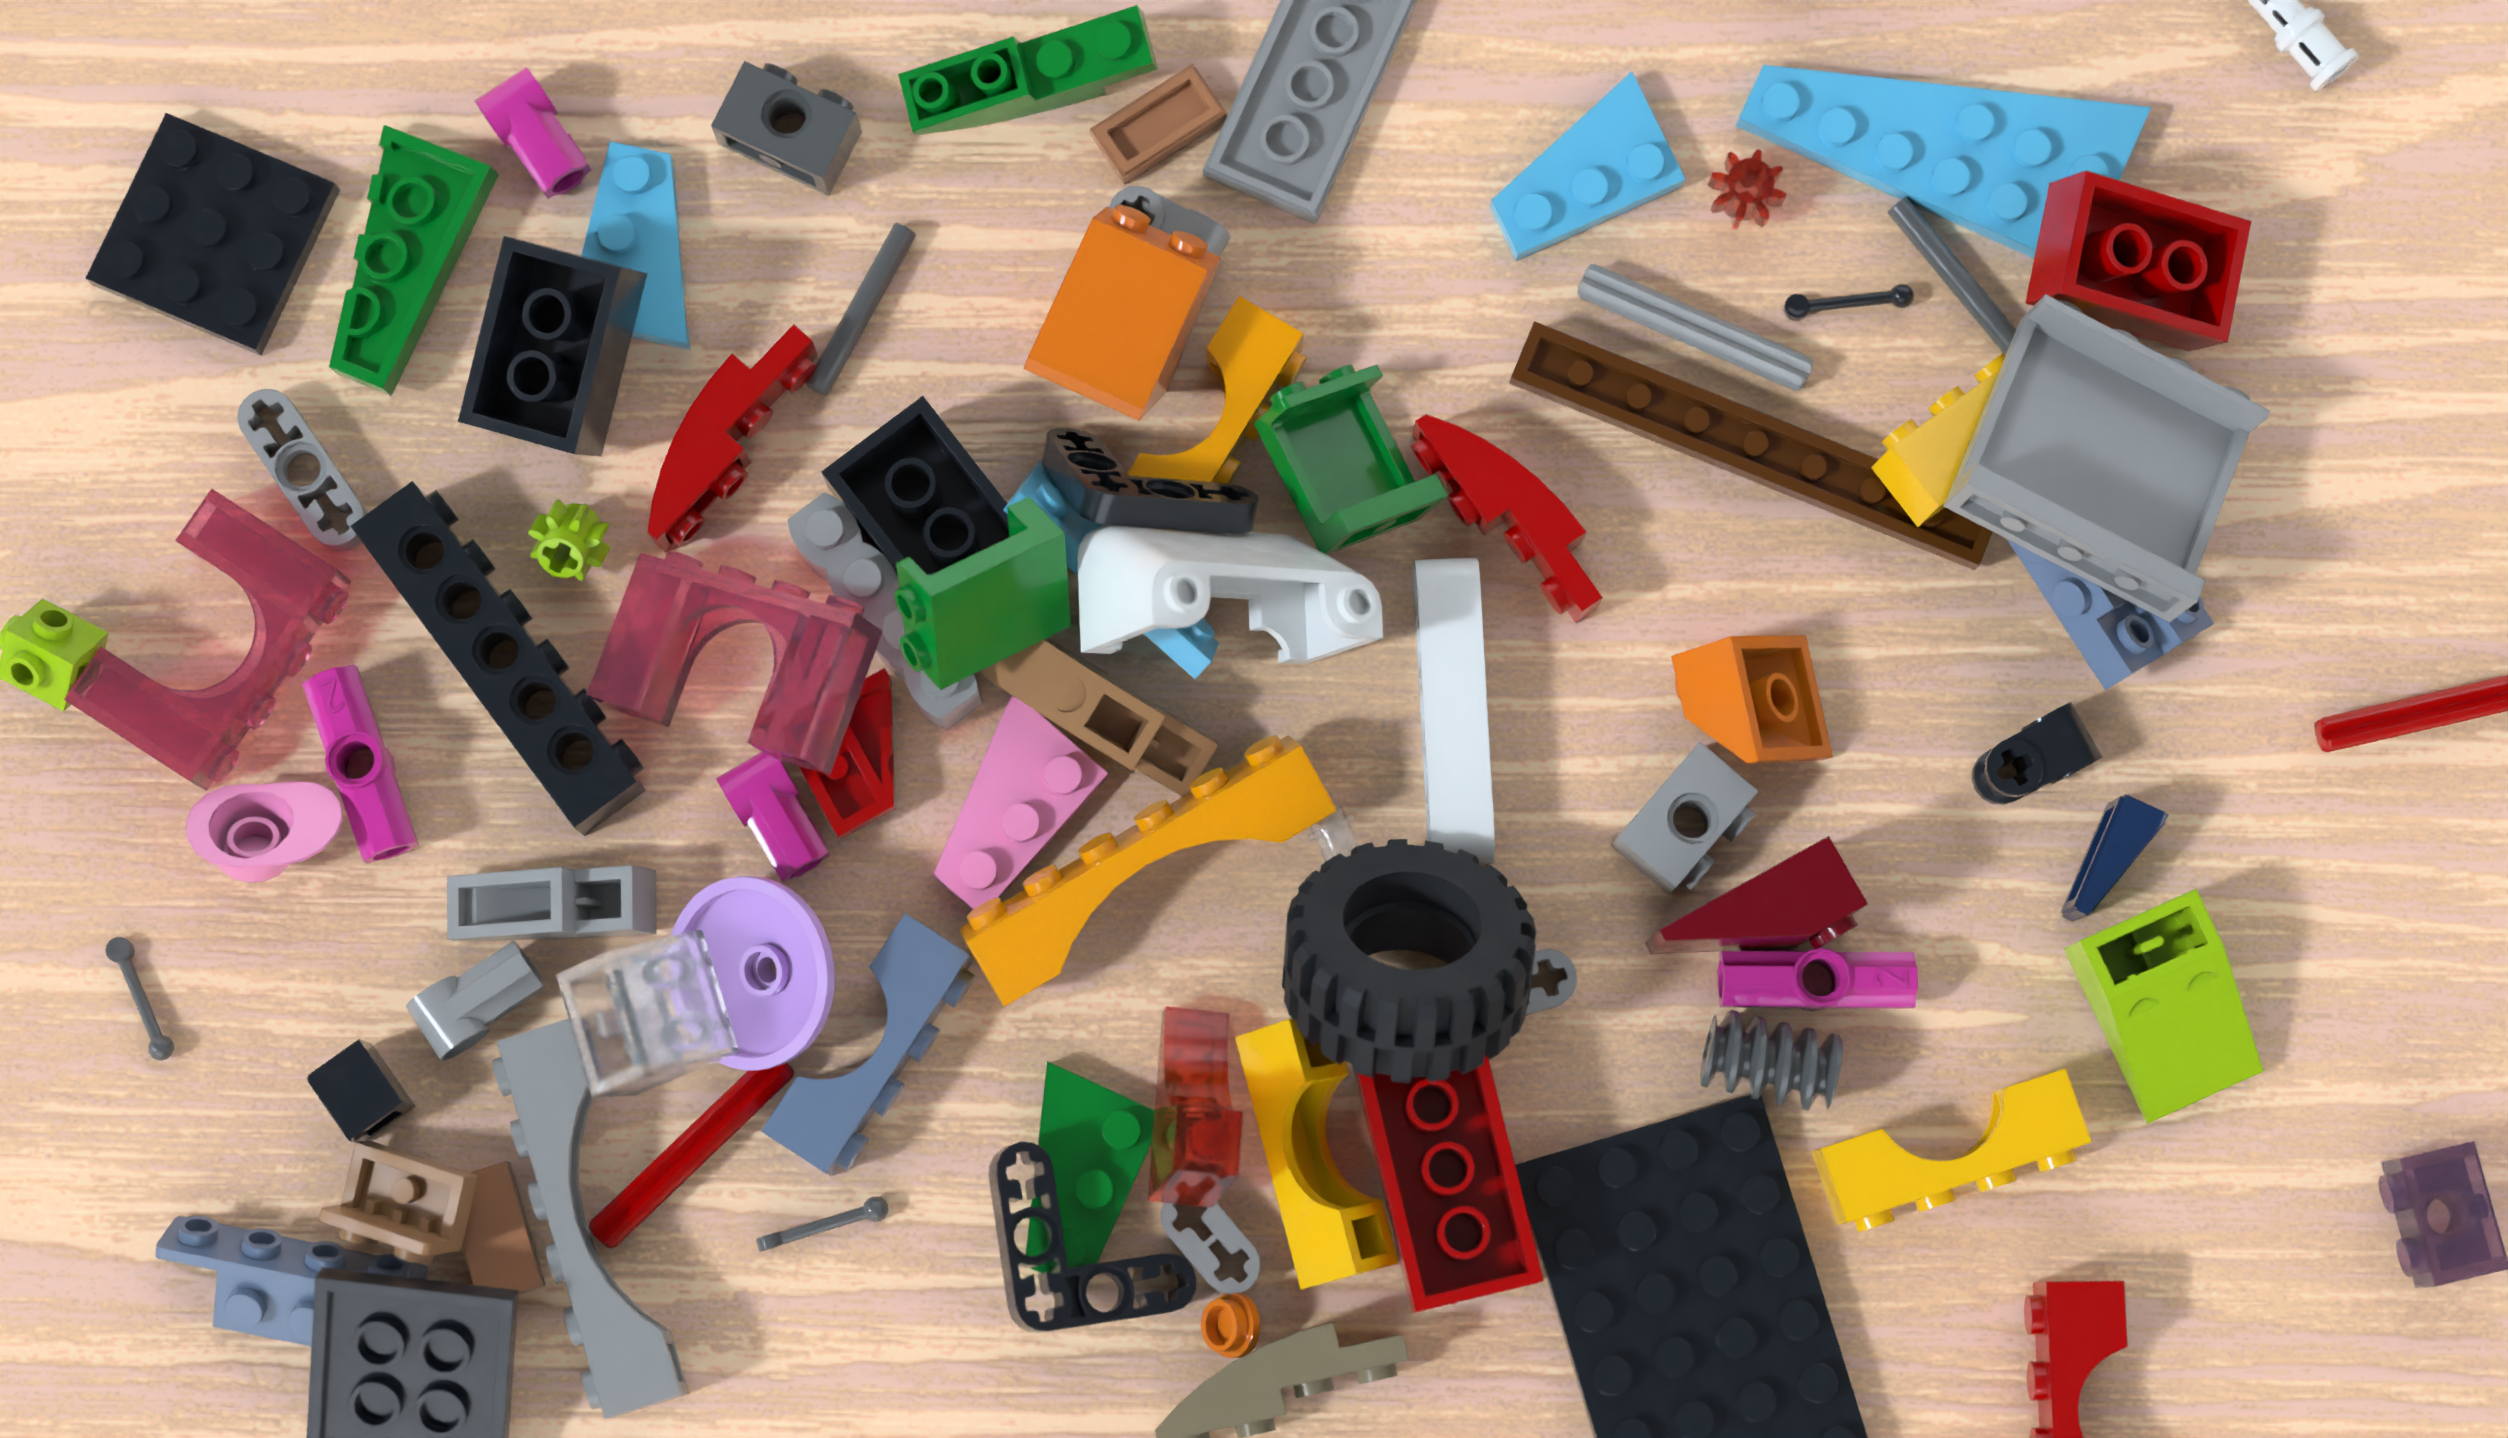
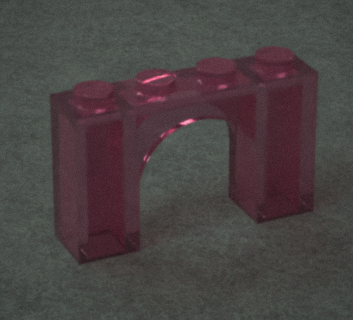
M214 489L209 491L175 541L191 554L238 583L248 596L254 613L255 631L251 648L242 664L225 680L211 687L199 690H177L157 683L116 655L100 647L64 698L71 705L206 791L213 781L216 783L221 782L234 768L239 758V751L236 750L237 746L250 728L256 730L267 720L276 703V698L273 697V694L287 675L293 677L303 668L312 652V645L309 642L323 622L330 624L341 613L349 596L345 590L351 583L338 569Z
M668 550L665 559L640 553L586 695L616 712L669 727L691 667L702 648L714 636L729 627L743 623H761L766 627L772 640L774 666L769 685L747 743L774 759L830 775L883 632L862 617L865 608L853 601L834 595H828L825 604L809 600L810 592L780 580H774L771 589L755 585L756 577L730 566L720 565L717 574L702 570L703 563L675 551Z

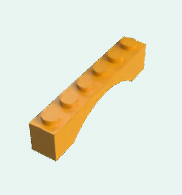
M1277 735L1264 738L1245 751L1246 760L1226 772L1221 767L1215 768L1196 778L1189 785L1192 791L1170 805L1167 800L1151 804L1134 817L1136 825L1115 837L1111 832L1091 839L1078 850L1081 857L1059 870L1056 865L1047 866L1029 876L1022 884L1025 890L1002 902L1000 898H993L973 909L967 915L969 923L958 929L1004 1007L1058 976L1061 973L1074 940L1092 912L1118 885L1146 865L1180 849L1212 841L1255 839L1283 843L1336 812L1335 805L1302 746L1289 735L1282 739H1279Z

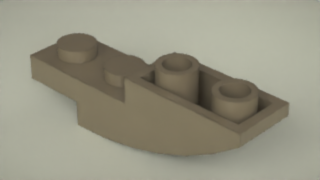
M1334 1322L1296 1332L1266 1344L1237 1359L1204 1381L1182 1400L1155 1429L1156 1438H1211V1431L1233 1426L1236 1428L1238 1438L1274 1431L1276 1427L1273 1417L1287 1415L1281 1388L1293 1386L1296 1398L1334 1390L1331 1377L1357 1372L1360 1384L1398 1376L1395 1363L1409 1360L1404 1334L1339 1348Z

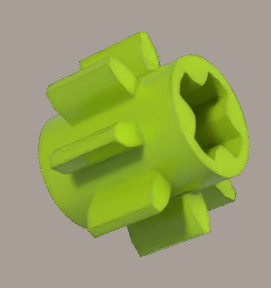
M555 500L548 515L539 513L528 532L533 538L538 540L530 556L531 558L538 559L540 565L553 577L568 578L575 576L579 581L585 579L591 566L601 567L611 548L602 541L609 525L607 522H601L597 513L589 508V505L586 503L564 505L560 500Z

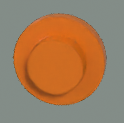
M1243 1293L1222 1294L1205 1307L1201 1317V1333L1206 1345L1226 1358H1242L1254 1349L1260 1334V1318L1254 1302Z

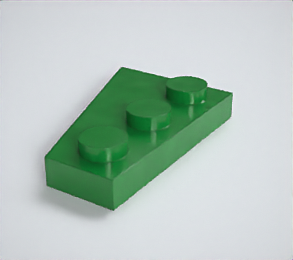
M1047 1061L1038 1146L1042 1147L1050 1156L1054 1169L1068 1268L1096 1264L1103 1253L1164 1119V1114ZM1040 1196L1032 1199L1031 1207H1042ZM1029 1219L1026 1255L1036 1256L1044 1249L1047 1235L1044 1227L1038 1221ZM1050 1262L1031 1267V1269L1039 1273H1052Z

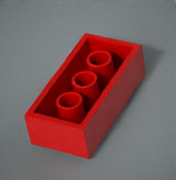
M1484 1056V1064L1462 1075L1457 1069L1451 1071L1450 1076L1446 1080L1428 1082L1426 1076L1411 1077L1410 1083L1391 1082V1075L1375 1073L1374 1077L1371 1078L1354 1071L1412 1313L1544 1282L1489 1058Z

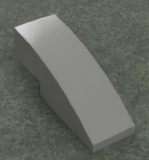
M634 865L575 870L565 867L447 876V940H542L656 934V870Z

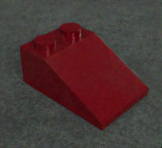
M1828 836L1659 929L1645 942V945L1650 954L1793 949L1808 940L1813 949H1818L1857 927L1858 923L1853 914L1868 905Z

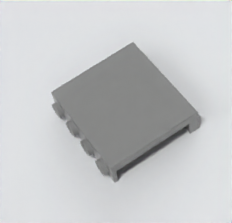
M2045 294L2021 318L1944 507L2138 607L2171 622L2198 602L2206 580L2196 575L2197 569L2249 433L2268 418L2270 410L2251 401L2248 395L2241 390L2222 386L2195 372L2193 367L2185 361L2168 358L2139 343L2137 338L2129 332L2112 329L2088 317L2073 303L2056 300Z

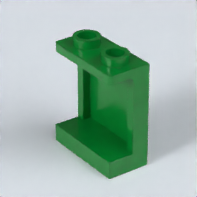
M1352 365L1340 367L1321 378L1319 385L1307 389L1303 382H1296L1286 386L1270 397L1269 400L1272 406L1254 423L1317 549L1326 555L1419 521L1448 496L1437 474L1418 481L1414 480L1370 394V388L1383 377L1378 365H1373L1359 371H1355Z
M1030 497L1007 507L1010 537L932 575L924 573L910 557L897 562L899 589L895 590L894 597L903 617L904 636L900 638L902 653L914 671L919 672L922 670L940 690L1071 626L1065 532Z

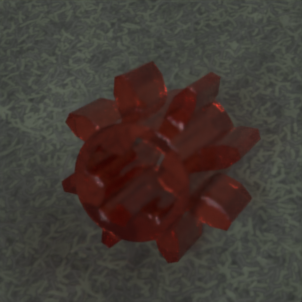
M1759 149L1753 153L1751 158L1739 160L1732 151L1729 152L1724 161L1728 175L1721 172H1712L1707 184L1710 188L1721 191L1712 204L1711 212L1719 213L1724 211L1729 217L1733 218L1732 229L1735 230L1739 228L1742 221L1753 218L1760 227L1766 226L1770 216L1765 204L1772 207H1781L1786 198V193L1773 188L1774 183H1776L1783 172L1782 166L1770 168L1765 162L1761 161L1762 153ZM1738 181H1740L1744 188L1756 186L1758 189L1756 197L1754 198L1749 191L1738 193L1735 190Z

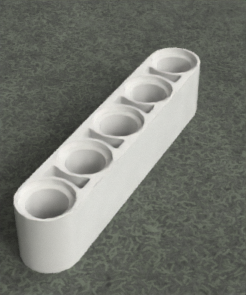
M1478 557L1414 560L1413 585L1427 841L1442 843L1444 850L1456 854L1459 849L1471 853L1478 858L1479 865L1494 864L1495 832Z

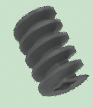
M1730 1010L1720 1025H1717L1716 1015L1713 1017L1703 1052L1700 1083L1702 1087L1707 1088L1716 1073L1722 1072L1724 1073L1727 1093L1733 1094L1742 1078H1748L1751 1098L1758 1100L1769 1083L1774 1085L1776 1104L1783 1106L1794 1089L1800 1091L1802 1110L1809 1111L1818 1095L1825 1097L1826 1108L1829 1109L1834 1097L1842 1063V1039L1840 1035L1829 1034L1821 1047L1818 1048L1815 1029L1804 1028L1793 1043L1792 1028L1786 1022L1778 1023L1768 1037L1766 1021L1761 1016L1753 1017L1745 1031H1743L1739 1011Z

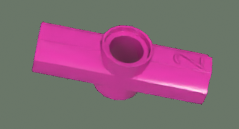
M354 664L345 667H333L314 674L312 678L303 682L302 685L326 752V770L330 777L336 781L363 862L368 864L375 861L388 860L407 853L413 847L418 846L419 842L395 776V759L390 750L385 747L358 667ZM359 750H372L374 754L373 768L364 777L351 779L347 771L348 761L351 756Z
M1824 948L1813 949L1808 952L1720 951L1717 970L1719 1003L1721 1008H1801L1808 1011H1818L1825 1008L1914 1009L1916 1007L1918 991V967L1915 961V953L1834 952ZM1806 964H1819L1830 973L1832 986L1827 996H1815L1804 987L1802 972Z

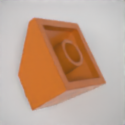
M1806 635L1730 636L1671 656L1676 676L1675 689L1682 704L1684 718L1747 764L1820 761L1833 757Z

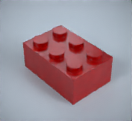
M2087 170L2049 183L2025 303L2034 306L2046 294L2056 300L2073 303L2081 309L2083 314L2112 329L2124 330L2134 336L2188 352L2227 343L2252 221Z

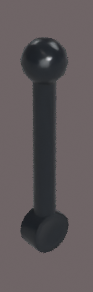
M1899 284L1894 286L1891 291L1812 300H1808L1801 294H1793L1787 298L1784 304V313L1789 319L1799 321L1805 318L1808 312L1890 303L1898 308H1905L1912 304L1914 292L1908 285Z

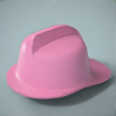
M295 781L224 786L207 793L192 807L186 820L187 841L197 855L211 864H216L222 872L233 879L248 883L264 882L279 876L290 864L305 861L324 850L337 836L343 820L340 801L330 789L312 782Z

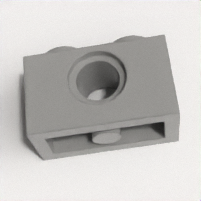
M1699 742L1619 834L1611 846L1667 894H1670L1680 882L1691 890L1714 864L1715 860L1706 852L1717 839L1723 835L1732 842L1756 815L1747 805L1759 791L1703 743ZM1682 807H1690L1697 810L1705 821L1704 834L1698 838H1687L1681 835L1673 823L1675 810Z

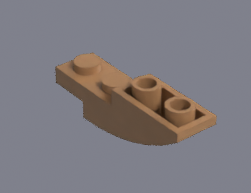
M1046 638L979 671L987 679L1084 742L1132 771L1135 768L1182 797L1190 793L1189 785L1201 775L1219 746L1215 739L1112 679L1104 670L1050 638Z

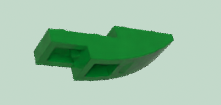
M1138 5L1025 42L1020 43L1013 36L900 73L898 76L912 131L916 135L999 123L1073 105L1106 95L1105 86L1158 70L1144 13Z

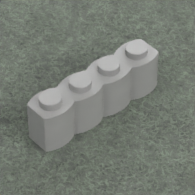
M824 492L788 519L791 536L806 564L819 577L829 582L831 590L843 612L853 623L867 631L880 660L892 673L905 680L917 708L932 724L947 731L982 705L981 693L974 674L940 690L922 670L916 672L909 666L900 647V638L904 636L903 617L894 597L895 590L899 589L898 576L888 559L876 548L866 543L855 517L840 500Z

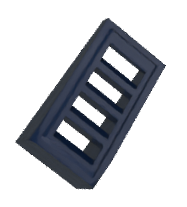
M2127 794L2107 803L2061 910L2063 913L2062 917L2074 922L2093 912L2163 827L2169 815Z

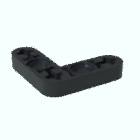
M1056 428L1047 432L1042 464L1076 513L1089 521L1112 526L1243 534L1253 529L1259 498L1256 493L1245 487L1221 482L1129 476L1099 437L1089 432L1070 428Z
M1018 1142L1009 1145L994 1155L989 1165V1183L1007 1306L1011 1319L1019 1328L1027 1332L1043 1333L1177 1311L1184 1308L1192 1300L1196 1291L1197 1278L1189 1262L1177 1254L1163 1253L1068 1268L1054 1169L1050 1156L1042 1147L1032 1142ZM1016 1154L1021 1156V1161L1024 1165H1034L1035 1177L1025 1182L1027 1200L1040 1196L1042 1207H1027L1011 1213L1009 1202L1023 1200L1019 1180H1008L1006 1168L1016 1164ZM1026 1218L1038 1221L1044 1227L1047 1235L1044 1249L1036 1256H1028L1022 1253L1017 1248L1014 1240V1231L1017 1225ZM1050 1262L1052 1273L1038 1274L1042 1294H1053L1055 1305L1045 1310V1321H1041L1038 1311H1028L1025 1305L1026 1298L1032 1297L1036 1293L1034 1274L1020 1278L1019 1267L1031 1268ZM1160 1265H1163L1167 1276L1176 1275L1178 1288L1168 1292L1169 1302L1165 1301V1296L1161 1291L1135 1295L1133 1282L1160 1276ZM1128 1268L1134 1269L1133 1278H1131ZM1098 1274H1104L1112 1278L1118 1288V1300L1115 1306L1107 1312H1101L1093 1308L1087 1298L1089 1281ZM1135 1298L1139 1304L1138 1309H1135L1133 1307Z

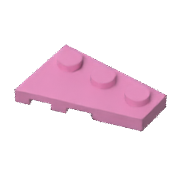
M1011 695L933 875L972 910L993 898L1001 899L1109 777L1108 773L1041 714Z

